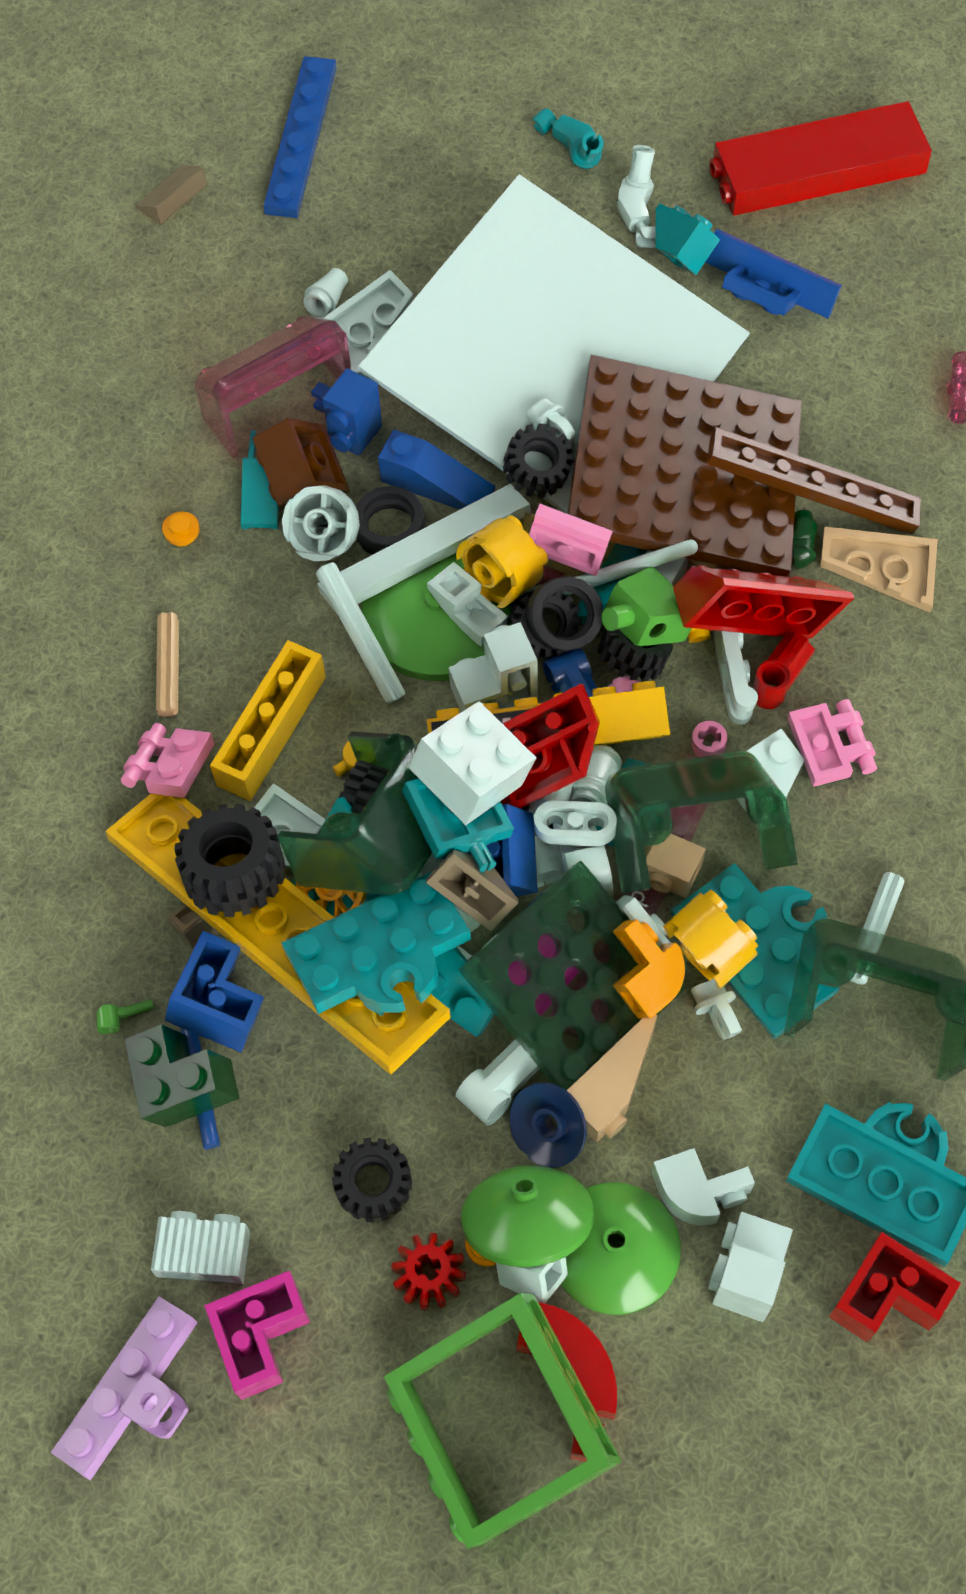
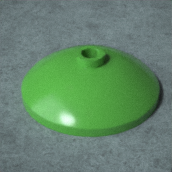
M521 1165L498 1171L480 1182L469 1193L464 1202L461 1221L466 1240L481 1256L506 1266L535 1267L560 1260L580 1247L592 1229L594 1211L592 1199L588 1191L571 1175L547 1166Z
M618 1182L590 1186L586 1190L591 1196L593 1203V1226L582 1245L566 1256L568 1275L560 1285L572 1299L592 1311L608 1315H625L638 1312L661 1298L675 1278L681 1254L677 1226L666 1207L656 1197L642 1188ZM611 1235H620L624 1240V1245L620 1248H613L609 1245L608 1238Z

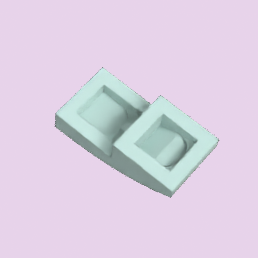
M453 562L427 583V588L448 616L481 647L484 644L483 634L491 632L496 627L507 625L508 616L480 594L482 584Z

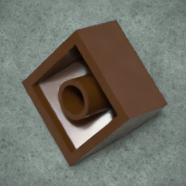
M286 418L252 437L257 449L256 458L265 470L270 483L268 486L269 492L278 506L285 507L290 499H293L297 493L306 487L326 485L341 490L343 493L350 492L324 424Z

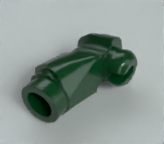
M799 510L794 514L791 566L795 565L796 570L810 565L817 556L813 546L818 525L813 519L812 512L808 510Z

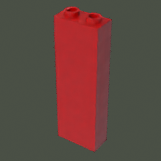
M909 101L716 142L714 158H710L709 167L712 178H718L722 203L728 204L732 215L735 216L926 174L932 149Z

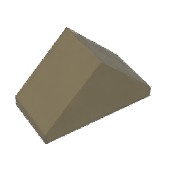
M453 850L426 879L427 884L489 931H492L518 904V898L497 870L493 868L489 871L480 872L471 853Z

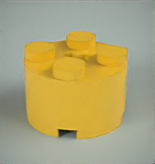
M513 515L493 520L462 542L456 551L457 561L462 558L463 570L482 584L480 594L490 602L498 603L497 608L506 607L542 579L543 566L548 562L545 550L540 545L534 543L529 534L523 529L521 522Z
M710 889L705 895L699 893L662 928L669 938L675 936L682 943L679 948L687 960L708 981L714 978L715 986L721 989L758 955L756 948L759 946L755 942L757 936L751 928L741 919L734 923L725 911L728 908L725 902Z

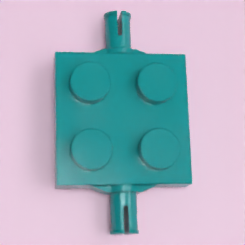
M419 778L405 782L402 792L435 859L446 857L453 850L471 852L480 872L489 871L496 866V862L487 845L510 838L514 830L501 802H498L465 825Z

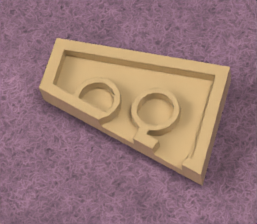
M824 527L820 567L930 613L933 608L938 539Z

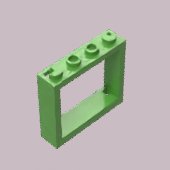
M517 1294L384 1376L389 1386L387 1390L389 1402L397 1413H402L409 1428V1431H407L408 1441L415 1453L423 1457L430 1471L427 1476L430 1487L439 1499L444 1500L451 1514L449 1517L450 1528L457 1540L465 1543L467 1549L485 1544L622 1462L534 1294ZM514 1318L587 1461L481 1523L411 1380Z

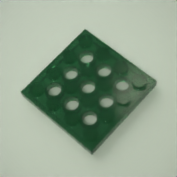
M582 861L573 864L458 968V971L529 1054L553 1084L565 1090H568L641 1020L636 1017L613 987L625 972L631 971L638 965L613 933V930L630 919L626 914L622 913L618 904ZM571 908L579 910L584 916L585 922L581 931L573 930L567 922V914ZM542 935L551 937L555 942L556 950L551 958L544 957L538 950V940ZM598 940L607 943L611 950V956L607 963L598 961L594 955V945ZM512 962L522 964L526 970V979L522 985L514 984L508 977V968ZM569 967L576 968L582 976V984L578 990L570 989L565 983L564 976ZM682 984V986H681L680 991H679L678 994L676 995V997H677L683 990L686 989V987H685L683 984ZM540 994L548 996L553 1003V1011L548 1018L540 1016L535 1009V1001ZM596 999L604 1001L608 1007V1017L603 1023L595 1020L591 1013L592 1004ZM666 1005L656 1015H659L668 1005ZM568 1026L576 1029L580 1037L579 1045L575 1050H569L562 1042V1033Z

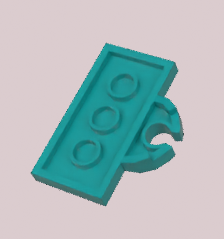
M734 863L671 909V915L674 917L699 893L705 895L711 889L727 905L728 908L725 911L734 923L741 919L757 936L755 942L759 946L756 948L758 955L728 982V985L773 1039L777 1038L839 992L840 986L815 958L822 950L828 932L827 914L824 907L817 909L814 918L805 923L795 920L791 915L793 908L807 906L812 901L813 894L807 890L790 885L775 886L760 893L736 863Z
M433 871L281 943L284 953L318 1014L356 995L368 1009L383 1016L384 1012L398 1013L406 1011L402 994L393 990L394 986L402 981L414 983L415 996L420 1003L428 998L433 989L437 990L439 973L434 957L471 940V934L454 904L426 883V879Z
M889 1102L876 1109L864 1124L825 1103L786 1182L878 1232L885 1233L902 1245L945 1267L949 1263L966 1227V1177L944 1166L949 1149L947 1131L944 1132L936 1118L929 1113L921 1123L922 1137L918 1139L906 1137L900 1129V1122L910 1117L913 1104H891Z

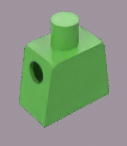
M648 567L619 581L614 586L602 612V623L607 630L614 631L620 629L633 644L640 647L686 641L692 629L683 627L673 590L674 586L654 567Z

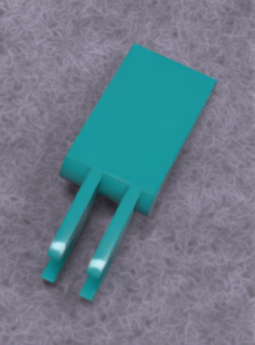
M251 430L248 458H243L241 529H278L279 506L269 492L268 486L270 483L267 475L256 458L257 449L252 437L256 436V430Z

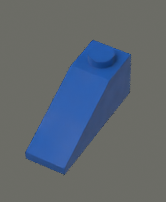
M394 429L378 457L381 482L394 487L404 488L411 493L459 510L495 491V485L428 441Z

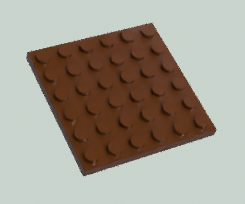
M591 355L587 369L567 514L612 530L613 532L609 540L612 543L656 551L691 539L697 542L698 550L695 554L684 558L753 573H770L776 576L788 577L791 572L796 495L707 465L710 436L716 427L798 455L802 401Z

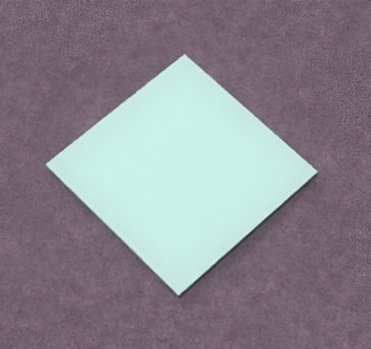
M519 174L359 364L357 370L377 382L381 387L503 471L505 463L503 459L511 438L515 436L519 429H522L524 432L527 425L532 424L534 428L535 424L526 414L532 406L545 398H548L555 406L560 404L564 406L565 414L563 417L569 421L576 433L575 444L577 447L587 369L591 355L715 382L747 339L750 332ZM576 449L571 452V454H574V462H575ZM530 451L525 455L526 463L536 470L546 471L552 467L549 457L541 452ZM574 462L561 489L558 488L556 493L551 496L547 491L545 497H543L545 501L566 514L568 511Z

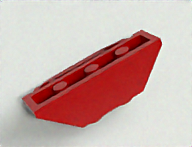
M579 684L502 723L536 757L522 786L500 801L502 805L508 804L522 809L586 777L600 720L583 684Z

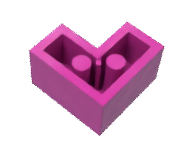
M290 1270L204 1305L233 1390L241 1400L284 1383L269 1340L310 1323Z

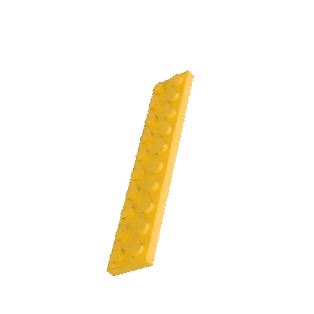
M151 793L105 831L108 840L225 938L238 945L243 953L317 1013L284 953L281 943L334 918V916L286 878H284L283 884L277 885L279 892L274 898L268 896L266 898L267 904L261 909L257 905L252 907V913L243 915L242 911L235 912L234 917H225L224 912L221 911L215 916L208 914L206 907L202 910L194 904L193 899L188 897L175 861V843L180 842L178 835L181 829H189L187 822L191 818L196 817L199 819L202 817L201 810L186 798ZM228 855L217 861L214 866H231L242 861L247 855ZM402 981L393 988L394 991L402 994L406 1011L398 1013L384 1012L383 1016L368 1009L356 995L318 1015L387 1073L392 1075L451 1018L450 1009L431 994L425 1001L420 1003L415 996L414 983L409 981Z

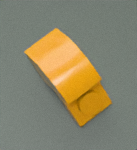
M638 919L627 920L613 930V933L638 965L618 980L613 987L638 1019H651L668 1005L680 991L685 975L684 959L676 942L665 943L658 947L656 943L659 939L647 923L643 921L640 923Z

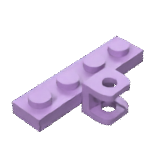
M158 1296L51 1453L91 1481L131 1420L158 1438H170L188 1413L189 1407L179 1394L159 1379L198 1322L190 1315ZM170 1406L172 1408L171 1417L165 1422H160V1419Z

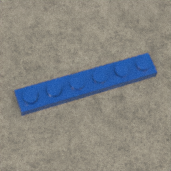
M303 57L263 205L266 215L298 218L337 69L336 59Z

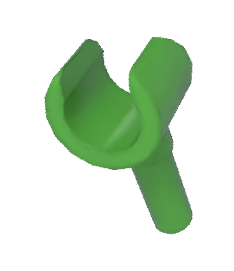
M146 1000L126 1007H118L111 1004L101 1006L97 1011L98 1033H117L120 1030V1019L154 1009L152 1000Z

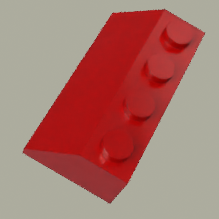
M692 566L673 587L682 624L685 628L784 637L786 633L795 634L797 632L811 639L854 600L852 592L821 580L803 579L799 576H776L770 573L741 572L737 569H714L707 566Z

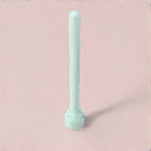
M686 540L601 568L597 576L586 573L574 578L582 579L592 587L599 586L638 573L648 567H656L693 555L698 550V544L694 540ZM534 585L532 588H530V589H529L528 591H526L525 593L530 592V591H532V590H534V589H537V587H539V586H541V585H538V586H535V585ZM563 591L564 595L574 594L573 592Z

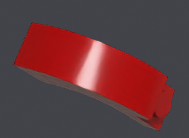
M538 1302L597 1415L614 1420L617 1410L616 1377L610 1358L602 1343L589 1327L574 1315L558 1307ZM519 1330L517 1352L532 1355ZM574 1436L570 1459L586 1462L587 1459Z

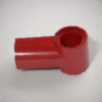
M797 632L795 634L786 633L768 660L759 665L752 686L758 695L756 705L764 709H775L784 702L788 690L815 652V648L811 646L808 638ZM766 683H771V684H774L775 686H770V685H767Z

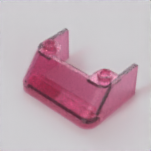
M314 315L300 317L294 323L200 372L195 383V389L203 420L232 459L239 455L229 416L230 412L320 363L326 366L336 380H338L346 368L351 369L347 335L336 321Z

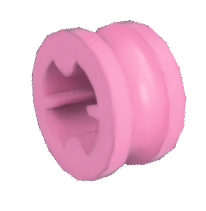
M715 721L699 723L692 732L691 747L693 752L698 757L708 760L718 758L723 754L727 743L725 728ZM707 734L715 736L711 747L703 745Z

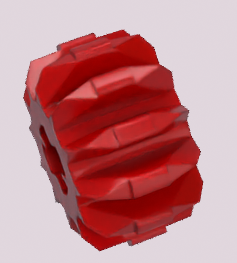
M430 1233L428 1245H422L419 1235H415L412 1237L415 1248L413 1251L403 1245L398 1248L399 1255L405 1261L392 1262V1272L401 1275L393 1281L395 1290L407 1289L403 1299L408 1305L413 1303L418 1295H420V1309L422 1311L428 1310L430 1298L433 1297L436 1298L440 1309L445 1308L446 1302L443 1293L446 1291L450 1296L457 1298L460 1295V1289L453 1282L465 1281L467 1277L466 1271L456 1268L465 1261L463 1253L450 1255L454 1248V1242L451 1239H447L440 1247H437L438 1236L436 1233ZM430 1263L432 1268H441V1270H435L436 1278L428 1280L425 1274L417 1275V1273H423L421 1267L423 1264Z

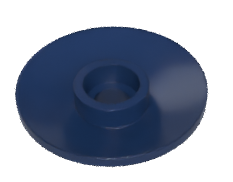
M535 1083L520 1091L512 1103L510 1110L511 1133L518 1148L531 1161L541 1166L558 1168L569 1164L579 1156L586 1142V1120L579 1103L567 1090L553 1083ZM552 1116L555 1118L558 1127L554 1125Z

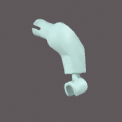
M636 145L633 147L629 175L622 180L619 189L617 208L628 230L636 233V245L643 248H655L656 227L648 226L650 216L646 207L654 188L650 175L655 149L645 145Z

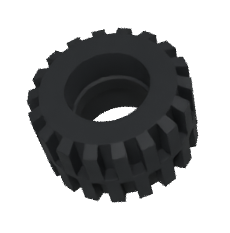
M227 804L218 805V810L211 811L208 808L201 811L202 817L199 819L193 817L187 822L189 829H181L178 835L180 842L175 843L174 849L176 854L175 861L188 897L193 899L194 904L202 910L206 907L208 914L215 916L220 911L224 912L225 917H234L235 912L242 911L243 915L252 913L251 908L256 905L261 909L267 904L266 898L268 896L272 898L276 896L279 892L277 885L283 884L285 878L283 872L285 870V861L276 828L273 827L271 820L266 815L261 817L260 810L252 807L246 811L243 804H235L234 808H228ZM228 855H247L242 861L234 865L225 867L214 866L217 861Z

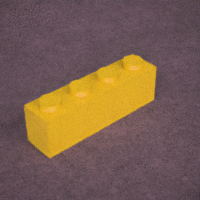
M287 640L210 764L217 787L250 802L252 801L326 678L321 654Z

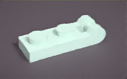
M713 630L712 635L728 717L735 724H746L752 716L758 695L753 688L748 686L750 666L748 660H743L741 654L743 633Z

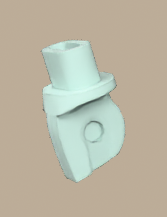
M545 398L528 410L526 416L535 424L534 431H536L538 424H545L544 431L549 432L552 426L557 429L556 437H559L562 433L567 437L564 445L571 443L572 451L576 449V433L569 421L563 417L565 414L563 405L555 406L548 398Z
M714 979L691 989V993L697 1003L694 1008L697 1015L709 1013L717 1034L723 1040L734 1037L742 1031L729 1005L736 997L733 991L727 992L724 986L718 989L715 986Z

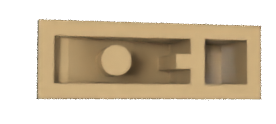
M654 1015L651 1019H641L567 1090L579 1103L585 1116L587 1134L596 1143L605 1134L610 1139L614 1137L628 1121L624 1116L627 1114L655 1029L657 1015Z

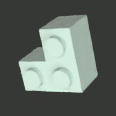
M521 622L510 626L502 625L489 633L483 634L485 655L474 659L466 658L459 661L456 665L448 667L450 687L461 712L478 701L482 704L498 703L499 709L514 707V700L537 697L538 700L537 658Z
M741 1212L737 1224L728 1222L721 1247L729 1251L727 1256L719 1254L708 1286L709 1290L716 1292L712 1304L764 1322L774 1304L786 1263L784 1262L785 1254L793 1229Z

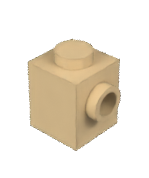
M660 829L655 841L647 840L640 854L639 862L643 864L642 879L659 892L668 893L670 891L687 898L703 865L706 848Z

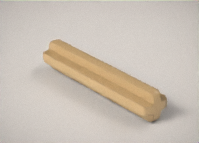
M162 612L157 616L156 710L161 717H173L178 713L179 620L174 612Z

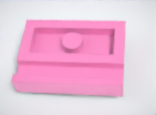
M539 504L529 533L534 543L540 545L545 550L548 559L597 576L613 531Z

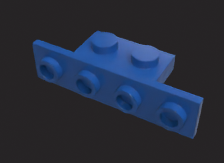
M715 230L714 234L720 241L705 263L727 272L722 288L731 291L732 295L738 299L751 300L761 305L765 311L771 314H781L784 316L794 306L799 305L827 319L830 317L839 295L841 284L724 231Z

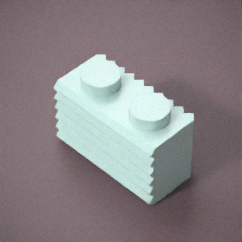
M187 1211L171 1212V1217L168 1218L158 1217L151 1271L159 1278L243 1284L250 1230L245 1223L240 1222V1217L228 1214H217L214 1216L213 1221L197 1219V1214Z

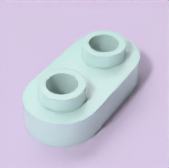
M552 800L541 804L535 811L534 829L539 839L548 844L602 846L614 838L617 829V818L613 809L604 803ZM553 823L561 825L559 829H550L548 826ZM593 825L601 826L603 829L600 831H592L589 828Z

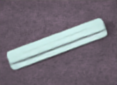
M892 872L883 874L845 974L846 978L851 982L860 985L867 983L904 884V879L900 875H895Z

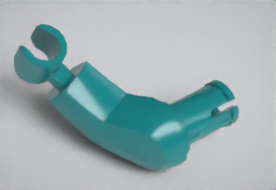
M548 108L542 109L532 118L536 122L534 125L535 130L541 135H544L552 128L553 137L569 149V156L576 167L590 169L599 163L604 145L603 138L600 134L596 136V132H594L589 124L564 114L557 120L553 112Z

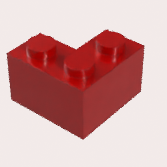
M881 1232L838 1300L829 1318L867 1343L876 1334L891 1307L929 1331L939 1322L961 1283Z

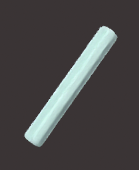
M331 562L320 567L316 575L383 699L387 704L399 700L405 695V690L337 565Z

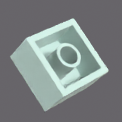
M478 701L421 738L408 768L467 825L521 787L536 757Z

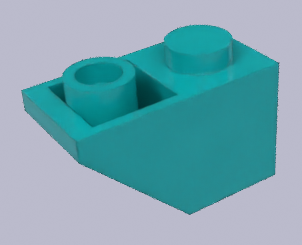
M659 203L655 209L656 248L677 267L697 275L720 241L710 230L713 225L699 214H695L692 217L678 205H675L672 209Z

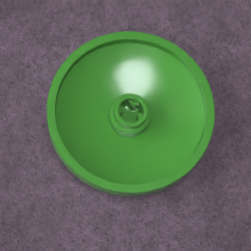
M456 553L362 601V613L390 665L395 671L408 677L427 681L449 680L448 667L454 666L466 658L474 659L485 655L484 644L480 647L460 629L427 588V583L453 562L464 569L462 558L457 561ZM493 601L491 602L496 607L499 605L498 603H495ZM512 602L504 608H499L508 616L507 626L511 625L509 614L513 612Z

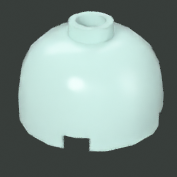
M326 485L302 489L286 504L282 517L283 533L287 542H291L292 546L297 550V554L312 561L332 560L345 553L355 542L360 527L358 511L352 499L341 490Z

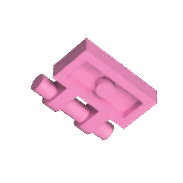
M849 699L842 700L836 704L839 714L831 716L826 703L792 711L788 714V723L800 754L805 759L804 764L813 787L851 777L853 769L850 762L858 763L862 774H870L877 770L873 758L876 754L874 747L870 741H866L861 728L863 725L861 715L858 711H854ZM838 732H846L851 745L843 746Z
M155 723L150 731L143 733L138 741V751L135 755L129 756L123 766L125 772L121 777V782L124 786L133 788L138 780L145 781L148 793L185 798L215 745L212 733L176 728L170 739L163 738L167 732L166 728L162 724ZM152 756L159 757L156 763L149 762Z

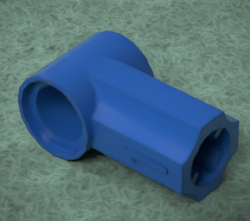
M581 648L569 650L543 661L546 679L549 683L553 682L551 688L555 693H563L579 684H583L588 696H593L592 689L597 687L592 679V671L588 659Z

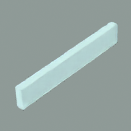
M509 484L340 571L357 604L456 553L458 546L493 520L506 518L509 515H513L519 520L531 514L530 504ZM320 582L317 583L320 594L336 612Z

